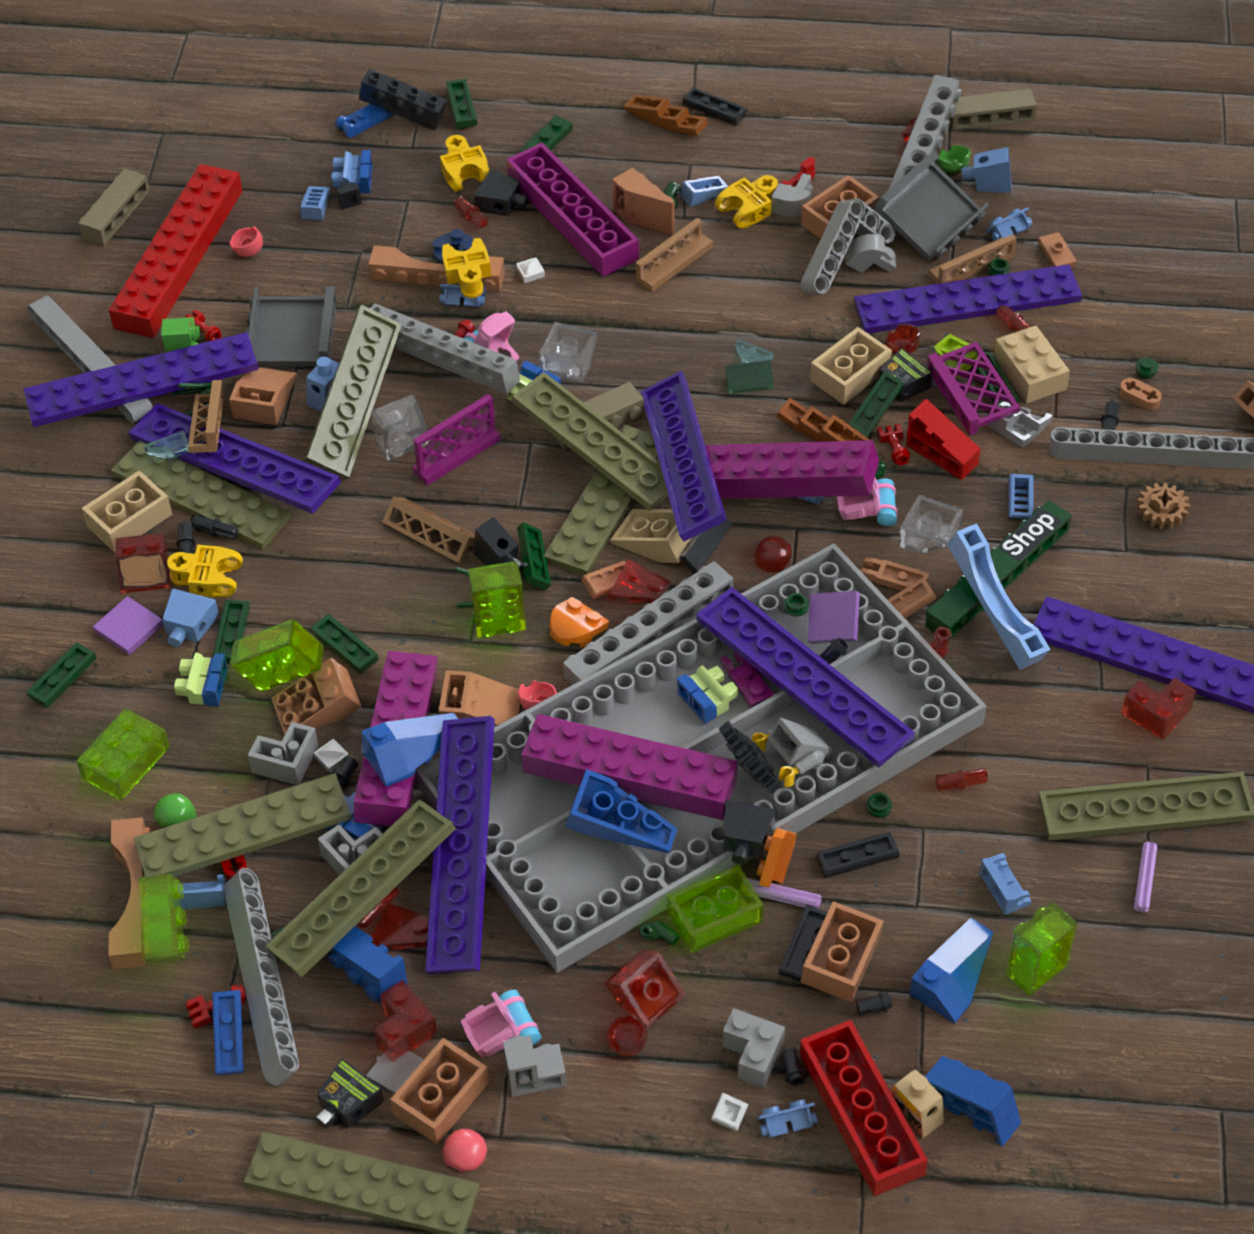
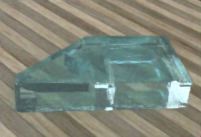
M736 339V348L743 365L763 373L774 359V353L741 339Z
M184 430L143 445L146 454L166 459H172L189 452V442Z

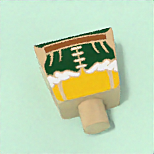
M913 1070L893 1086L891 1094L907 1123L922 1139L944 1123L943 1099L941 1095L933 1088L926 1077L922 1076L917 1070Z

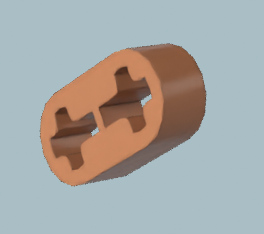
M1126 378L1121 382L1119 394L1124 400L1150 411L1159 408L1162 394L1159 390L1134 378Z

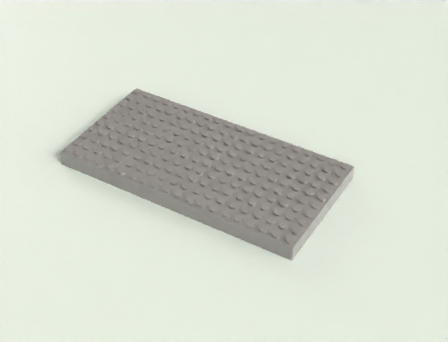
M835 543L741 594L819 656L831 643L810 644L808 642L810 594L858 591L860 593L857 641L846 642L848 645L847 653L844 656L841 655L830 665L915 732L914 739L879 768L757 669L756 671L773 692L774 696L750 708L738 692V696L729 702L728 711L704 724L692 711V708L677 694V678L684 674L688 677L695 674L702 665L707 670L718 666L724 674V681L719 683L723 686L731 681L722 667L720 657L726 655L732 661L734 668L739 667V664L735 660L734 650L700 624L696 618L494 727L485 877L557 973L741 865L732 861L733 852L724 850L725 817L722 821L637 800L648 810H654L677 828L670 853L591 837L566 828L565 824L579 786L523 773L521 754L537 714L736 760L735 756L726 746L727 741L718 729L727 721H730L739 732L742 731L751 740L755 733L768 734V731L772 730L776 725L779 717L815 730L823 741L832 747V756L830 759L824 760L817 769H810L802 775L796 774L794 784L791 787H785L783 779L779 781L782 786L771 794L761 782L759 783L756 779L754 780L738 764L737 781L730 801L776 809L775 826L770 835L772 837L776 828L798 833L984 724L986 705ZM800 593L806 597L809 603V609L806 614L794 617L785 612L784 601L790 594ZM768 741L766 742L767 749L763 753L775 769L773 771L774 775L779 779V771L782 767L789 766L793 768L794 766L789 765L771 742ZM440 757L416 770L418 788L435 811L437 810ZM749 855L747 862L755 858V856Z

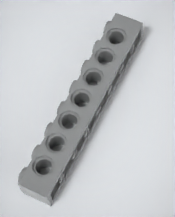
M939 75L934 76L890 188L933 150L936 152L937 149H941L943 143L942 135L947 133L949 128V117L953 118L956 109L955 102H959L962 90L959 89V80Z
M374 304L370 308L402 324L394 346L397 350L505 394H508L521 381L517 361L513 358L378 304Z
M715 561L701 567L690 578L682 580L678 586L664 592L660 598L651 604H646L638 613L627 617L623 623L614 629H609L596 641L588 643L583 650L569 656L563 662L564 678L571 685H574L696 618L698 612L733 587V577Z

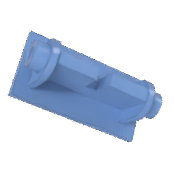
M1027 207L1021 211L1016 209L1003 219L1001 217L994 219L990 222L991 226L986 231V235L992 232V239L996 241L1012 234L1014 235L1011 228H1013L1016 234L1029 229L1032 225V220L1025 215L1029 208Z
M448 283L440 284L442 291L440 303H444L445 306H460L461 298L464 299V306L480 307V305L485 304L486 291L484 286L483 293L479 297L467 298L462 294L458 283L450 285Z
M804 1099L789 1103L790 1109L779 1111V1107L775 1106L762 1110L763 1115L756 1118L757 1121H764V1125H760L762 1136L772 1138L773 1136L788 1133L786 1125L788 1121L791 1122L793 1131L812 1128L813 1124L817 1123V1117L815 1112L810 1113L809 1108L815 1106V1103L806 1104Z

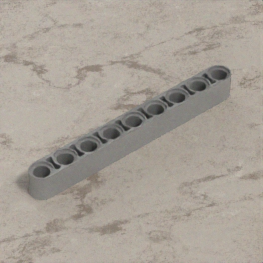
M48 295L27 305L32 319L83 373L115 366ZM147 398L116 406L132 424L140 421L153 408Z
M1057 427L1051 431L1048 448L1049 454L1059 459L1254 469V438Z
M242 868L224 885V893L264 1078L270 1084L279 1086L298 1070L299 1060L276 957L266 948V945L272 939L259 880L252 870Z

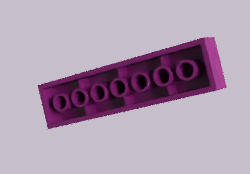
M543 143L506 159L507 176L520 182L521 193L529 196V201L602 277L639 259V240Z
M873 440L705 445L721 499L870 496L879 463Z
M397 651L387 652L371 727L384 722L430 715L437 681V656ZM364 756L354 798V822L392 826L411 807L417 769H415V773L411 777L385 787Z
M537 714L521 754L523 773L580 786L587 769L613 779L618 783L617 786L628 795H634L640 801L722 821L725 817L726 800L731 799L738 775V761L541 714Z

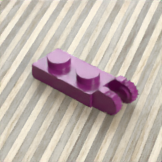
M735 651L734 657L739 667L734 668L732 661L726 655L720 657V662L728 674L729 680L736 685L738 692L750 708L774 696L756 669Z

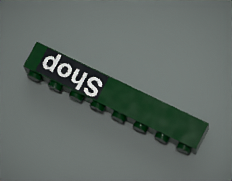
M1048 500L1042 507L1038 506L1029 519H1024L1012 534H1007L998 547H993L990 550L995 571L1004 590L1069 531L1072 517L1070 513ZM962 575L953 588L947 589L936 603H931L925 611V627L947 642L984 609L965 575Z

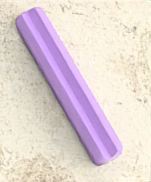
M1145 842L1142 847L1134 909L1137 912L1146 913L1149 909L1157 845L1155 843Z
M746 878L744 882L743 892L746 894L801 907L808 905L819 909L821 904V896L819 894L772 883L767 888L760 886L759 880Z

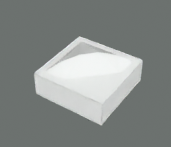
M537 257L516 264V269L524 283L545 277V271Z
M334 739L313 753L314 758L329 773L340 766L345 756H349V753Z
M722 1093L711 1121L737 1132L748 1104Z

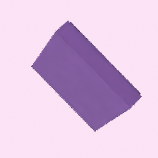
M858 591L810 594L808 642L810 644L830 643L832 639H837L838 637L845 642L857 641L860 593Z
M127 596L96 623L93 629L99 636L130 655L164 624L160 617Z

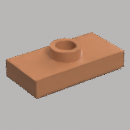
M1059 232L1039 237L1038 243L1052 267L1068 264L1071 268L1076 267L1077 261Z
M625 561L583 575L582 582L593 599L631 586L636 581Z
M923 577L888 599V601L906 619L936 600L937 597L927 580Z

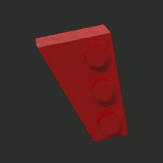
M925 399L909 414L907 447L960 480H963L979 465L981 448L930 401Z

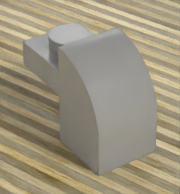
M802 174L796 187L779 183L771 198V213L785 217L801 216L802 205L811 200L813 192L811 176Z
M867 234L857 237L850 243L845 254V263L861 273L867 270L873 263L888 272H892L896 268L895 252L891 248L885 247L884 237L880 235Z

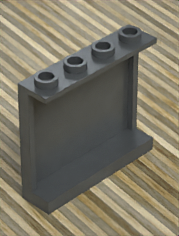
M934 150L883 194L873 207L928 262L935 257L941 258L948 250L946 248L948 245L953 247L961 238L959 237L961 233L966 235L972 229L974 221L978 224L986 216L984 211L989 206L986 203L980 208L935 164L940 156Z
M326 286L325 296L260 297L259 288L255 287L254 296H250V309L252 311L248 312L247 316L249 328H246L245 332H248L258 367H316L317 360L320 357L331 359L337 307L335 286Z

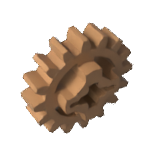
M1154 483L1153 489L1146 486L1145 492H1140L1137 501L1138 515H1143L1142 521L1144 522L1150 520L1151 527L1159 524L1160 529H1163L1164 525L1173 529L1174 523L1180 526L1182 520L1186 521L1190 510V504H1188L1189 497H1183V490L1177 492L1175 485L1168 488L1167 483H1164L1163 487H1159L1157 483Z

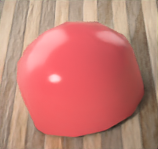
M253 226L252 228L238 230L232 235L229 243L232 250L238 256L247 258L254 256L261 250L263 238L260 231Z
M533 680L528 687L521 684L517 693L522 708L526 711L557 694V691L553 685L547 682Z
M456 1130L445 1140L442 1150L444 1163L447 1167L451 1166L460 1173L476 1170L484 1163L487 1145L484 1138L474 1130Z

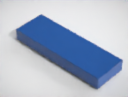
M241 991L213 992L216 1076L244 1073Z

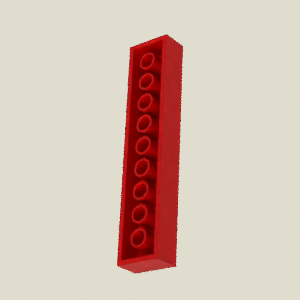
M199 164L109 308L113 329L150 338L155 337L162 326V319H166L243 192L239 172Z

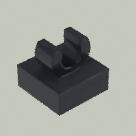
M349 181L341 182V187L337 188L338 202L341 210L361 205L358 184L350 185Z

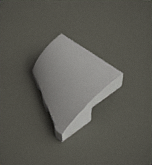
M1002 402L997 407L1006 409L1011 407V405L1007 402ZM1020 407V412L989 423L986 426L1023 448L1045 429L1053 416L1048 413L1044 417L1033 415L1030 408Z

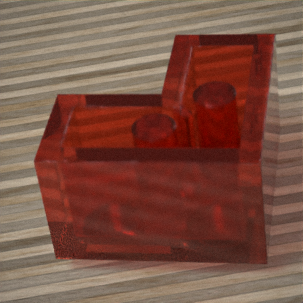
M1174 678L1160 693L1139 680L1125 695L1121 714L1164 740L1192 709L1196 690Z
M403 980L380 994L382 1012L388 1019L374 1028L376 1046L393 1063L408 1051L411 1052L436 1035V1020L431 1011Z

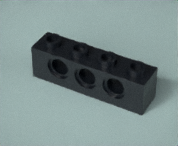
M372 69L367 71L361 81L359 100L433 130H436L443 118L446 99Z

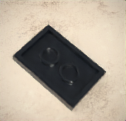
M808 905L805 906L779 968L778 975L801 982L804 963L828 912Z

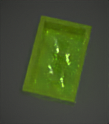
M514 561L468 569L477 638L526 630L523 588L518 562Z
M292 619L234 641L230 666L262 692L321 670L324 646Z
M125 708L76 762L82 779L122 801L170 746L165 729Z
M739 864L667 895V913L691 953L763 922L764 905Z
M172 874L139 877L146 960L156 963L185 959V952H189L188 936H184L182 927L187 925L186 911L180 905V899L184 898L183 883H180Z
M1055 902L1046 908H1039L1030 921L1020 923L1013 932L1014 937L1010 947L1011 953L1008 959L1009 964L1006 975L1025 993L1031 996L1068 966L1078 923Z

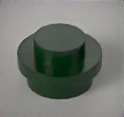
M995 258L988 265V273L991 276L1010 273V266L1005 259Z
M1141 358L1136 362L1135 369L1138 376L1150 379L1157 374L1159 365L1154 359Z
M800 593L790 594L784 601V610L790 616H803L809 609L806 597Z
M877 792L868 798L866 809L870 815L882 818L889 815L892 811V801L886 794Z

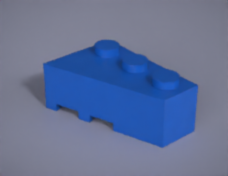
M354 926L329 950L328 959L337 969L341 967L353 984L357 985L359 983L372 1001L377 1000L383 1006H386L408 987L404 958L399 955L393 958L387 954L389 950L383 944L380 947L375 946L371 942L373 941L371 936Z
M943 1055L925 1076L933 1088L941 1095L944 1108L956 1116L962 1113L975 1122L973 1124L975 1129L981 1131L984 1128L997 1137L995 1142L1000 1146H1004L1021 1124L1012 1087L1006 1082L994 1080L980 1070L975 1071L966 1067L962 1062L951 1060Z

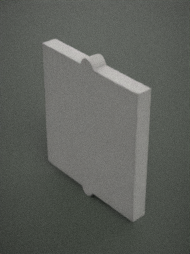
M392 1042L382 1056L376 1058L377 1062L366 1077L380 1087L395 1094L424 1059Z

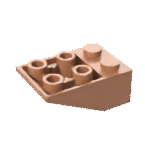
M633 167L612 179L613 211L630 224L669 235L675 234V203L670 196L664 194L656 185H653Z
M259 368V370L246 373L236 383L229 399L233 418L277 425L297 373Z
M329 658L271 698L284 735L291 722L316 729L341 721L362 707L347 669L332 658Z
M446 670L439 715L454 713L458 719L492 716L495 719L494 727L519 714L521 703L517 693L518 689L473 672Z

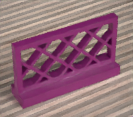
M978 342L938 356L937 353L928 355L927 368L933 372L932 378L969 436L978 433L979 427L1020 412V406ZM975 351L978 358L973 360L965 358V355ZM952 360L958 362L956 368L946 366L944 362ZM962 363L974 366L972 373L959 370ZM977 368L988 370V376L975 374ZM957 375L969 378L967 385L957 383L955 380ZM972 380L984 382L983 388L970 386ZM988 384L998 386L1000 390L998 393L987 391L986 388ZM967 392L980 395L978 401L967 399ZM983 396L996 399L994 405L981 403ZM1000 400L1008 402L1011 407L1003 409L997 407ZM978 408L990 411V415L980 419L977 414Z
M487 394L413 439L416 464L412 466L413 473L427 486L501 440L500 433L495 429L493 398ZM485 406L481 414H478L480 409ZM466 418L463 425H460L461 421ZM476 418L477 420H476L475 424L473 425V427L471 428L470 425L472 424V422H473L474 419ZM448 429L445 435L441 437L442 433ZM459 430L454 439H451L455 431ZM429 440L426 447L422 448V444ZM437 441H439L440 443L438 444L437 448L435 450H432Z

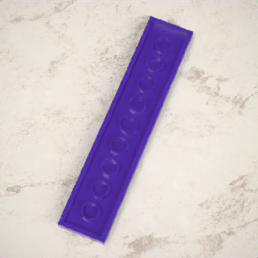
M1068 264L854 296V305L863 331L870 334L1081 302L1082 293Z
M248 332L31 386L23 390L32 425L36 427L185 389L178 387L179 383L212 382V380H221L256 371L259 368Z
M679 371L641 391L644 399L646 413L678 533L683 542L712 527L718 526L727 519L686 377L682 371Z
M158 403L128 432L130 438L134 441L139 442L140 440L168 455L312 514L341 483L339 476L223 429H220L217 452L189 453L188 444L192 417ZM205 427L199 429V431L201 432L206 430ZM201 440L196 444H207V442Z
M733 587L696 614V620L878 768L914 739L915 732Z
M1046 596L1033 625L1039 629L1047 644L1254 713L1253 664Z
M492 716L443 720L436 811L451 821L456 829L434 849L425 971L429 975L480 971L495 719Z

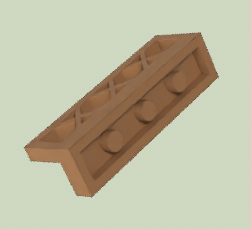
M696 218L636 262V282L653 292L713 248V241L702 234V221Z
M1012 234L930 269L929 277L936 284L961 281L988 269V265L995 258H1003L1006 261L1014 258L1017 238Z
M212 380L211 394H195L188 444L189 453L217 452L224 400L222 380ZM200 402H209V404L205 406ZM204 414H207L208 417L204 419L200 417ZM202 427H205V428H206L205 431H203V432L199 431V429H201ZM201 440L207 442V444H196V443H198V442L201 441Z
M393 496L382 521L384 524L457 563H462L468 547L474 546V534L405 498ZM396 509L402 512L404 521L399 523L391 521ZM419 520L423 531L414 533L410 522ZM438 530L442 541L434 544L429 533ZM454 540L462 543L457 555L451 553L449 542Z

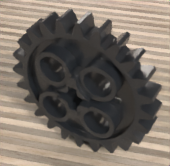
M730 721L725 722L718 728L727 741L726 746L745 772L754 780L756 779L757 782H761L771 794L782 786L779 779L773 773L775 769L754 741L742 731L739 732Z

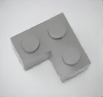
M291 722L282 742L258 735L248 754L251 772L299 785L314 756L313 753L319 746L315 728Z
M338 824L318 838L320 853L324 860L340 875L383 834L377 827H374L354 841Z
M733 1008L723 1030V1047L742 1054L738 1064V1079L764 1089L784 1045L785 1027Z
M514 1036L509 1040L503 1041L505 1065L512 1097L567 1086L566 1072L559 1044H543L533 1049L531 1036Z

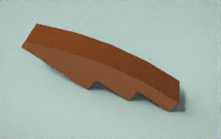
M635 94L624 105L626 111L637 117L679 133L698 136L708 125L706 117L689 115L688 109L685 107L670 106L667 98Z
M792 398L787 400L776 415L778 419L817 442L870 440L834 414L831 418H828L813 406L807 410Z

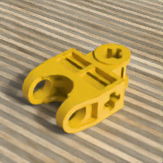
M461 135L448 137L446 140L448 153L440 156L441 171L447 184L454 192L462 191V182L468 178H474L479 182H483L489 173L487 158L481 146L470 148L467 140Z
M765 175L751 183L744 177L728 186L718 195L715 207L721 212L737 210L738 212L733 218V223L738 228L754 225L771 215V198L778 186V180L773 176Z
M480 238L473 239L472 246L466 251H457L450 244H444L442 246V257L448 285L459 283L461 292L465 297H479L483 293L481 278L492 276L490 260L484 243Z
M197 545L195 554L176 552L167 560L168 568L171 570L170 579L173 584L189 586L190 593L210 598L229 597L235 593L236 582L231 578L225 577L223 573L241 568L243 563V557L238 552L223 547Z

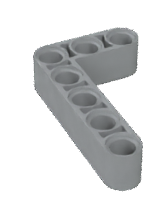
M860 199L840 201L801 280L802 292L806 295L825 294L829 290L856 232L860 236L867 234L880 235L884 237L885 243H889L895 236L893 226Z

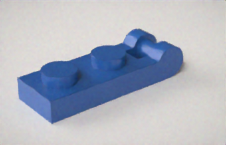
M369 104L346 117H338L335 125L340 130H344V134L351 138L395 114Z

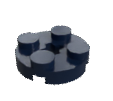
M454 229L451 233H446L433 241L435 261L438 264H443L442 246L444 244H450V246L459 251H466L472 246L473 238L464 234L460 229Z

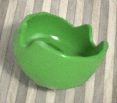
M952 145L948 152H945L944 149L941 150L937 164L944 172L951 174L961 173L962 167L969 166L971 152L964 146Z
M172 793L160 798L154 808V820L161 828L197 817L196 808L192 802L179 793Z

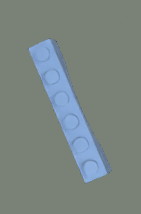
M977 524L957 531L947 543V546L1017 667L1021 670L1040 662L1050 651V648L1039 629L1029 623L1019 613L1006 595L995 571L989 544Z

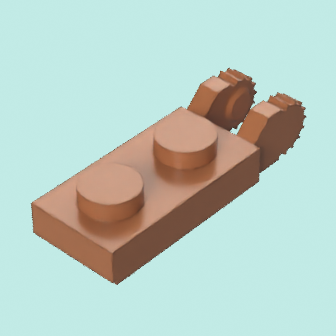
M866 557L863 561L864 568L860 569L871 583L875 582L876 584L899 591L904 590L923 577L928 582L930 576L929 573L887 560L873 559L872 557Z

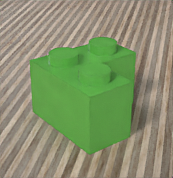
M194 317L162 319L161 336L165 353L199 344L197 340H200V328L195 326Z

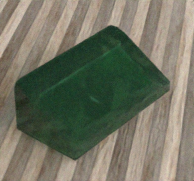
M769 360L727 365L725 367V379L729 394L774 388L772 368Z

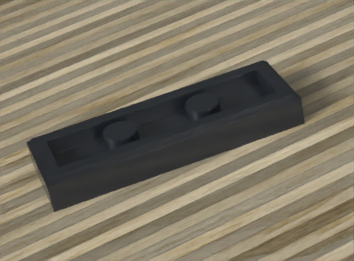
M694 87L682 99V105L736 126L747 114V108Z
M727 517V520L718 526L712 527L693 537L679 557L693 575L701 567L705 566L732 526Z
M886 832L816 852V859L824 877L829 878L899 858L900 852L891 832Z

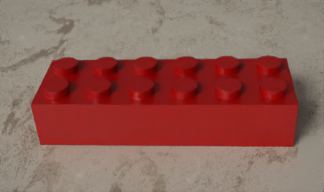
M846 1021L801 1039L799 1056L873 1196L875 1197L925 1176L928 1159L852 1021Z

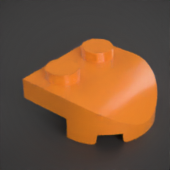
M571 597L555 606L552 610L548 625L550 628L549 635L556 642L564 646H569L570 643L580 644L581 648H584L588 643L592 642L594 636L608 629L610 621L582 604L581 601Z
M776 828L773 837L768 835L764 851H767L768 855L766 861L761 860L757 875L761 876L760 886L769 888L772 880L783 883L795 846L797 833Z

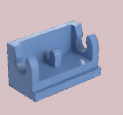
M1004 853L988 859H982L979 874L1002 912L1006 915L1031 905L1029 892L1023 891L1008 867V863L1005 860L1007 857Z
M223 874L217 875L218 881L177 884L175 878H169L171 888H168V896L172 909L226 906L224 893L226 881Z

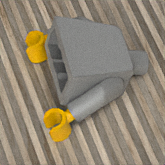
M780 717L774 728L768 731V734L755 733L752 736V741L763 752L767 749L766 742L770 741L789 765L794 766L793 768L784 766L779 771V781L784 779L785 787L793 786L796 774L802 775L810 769H817L824 760L830 759L833 753L832 747L827 745L815 730Z

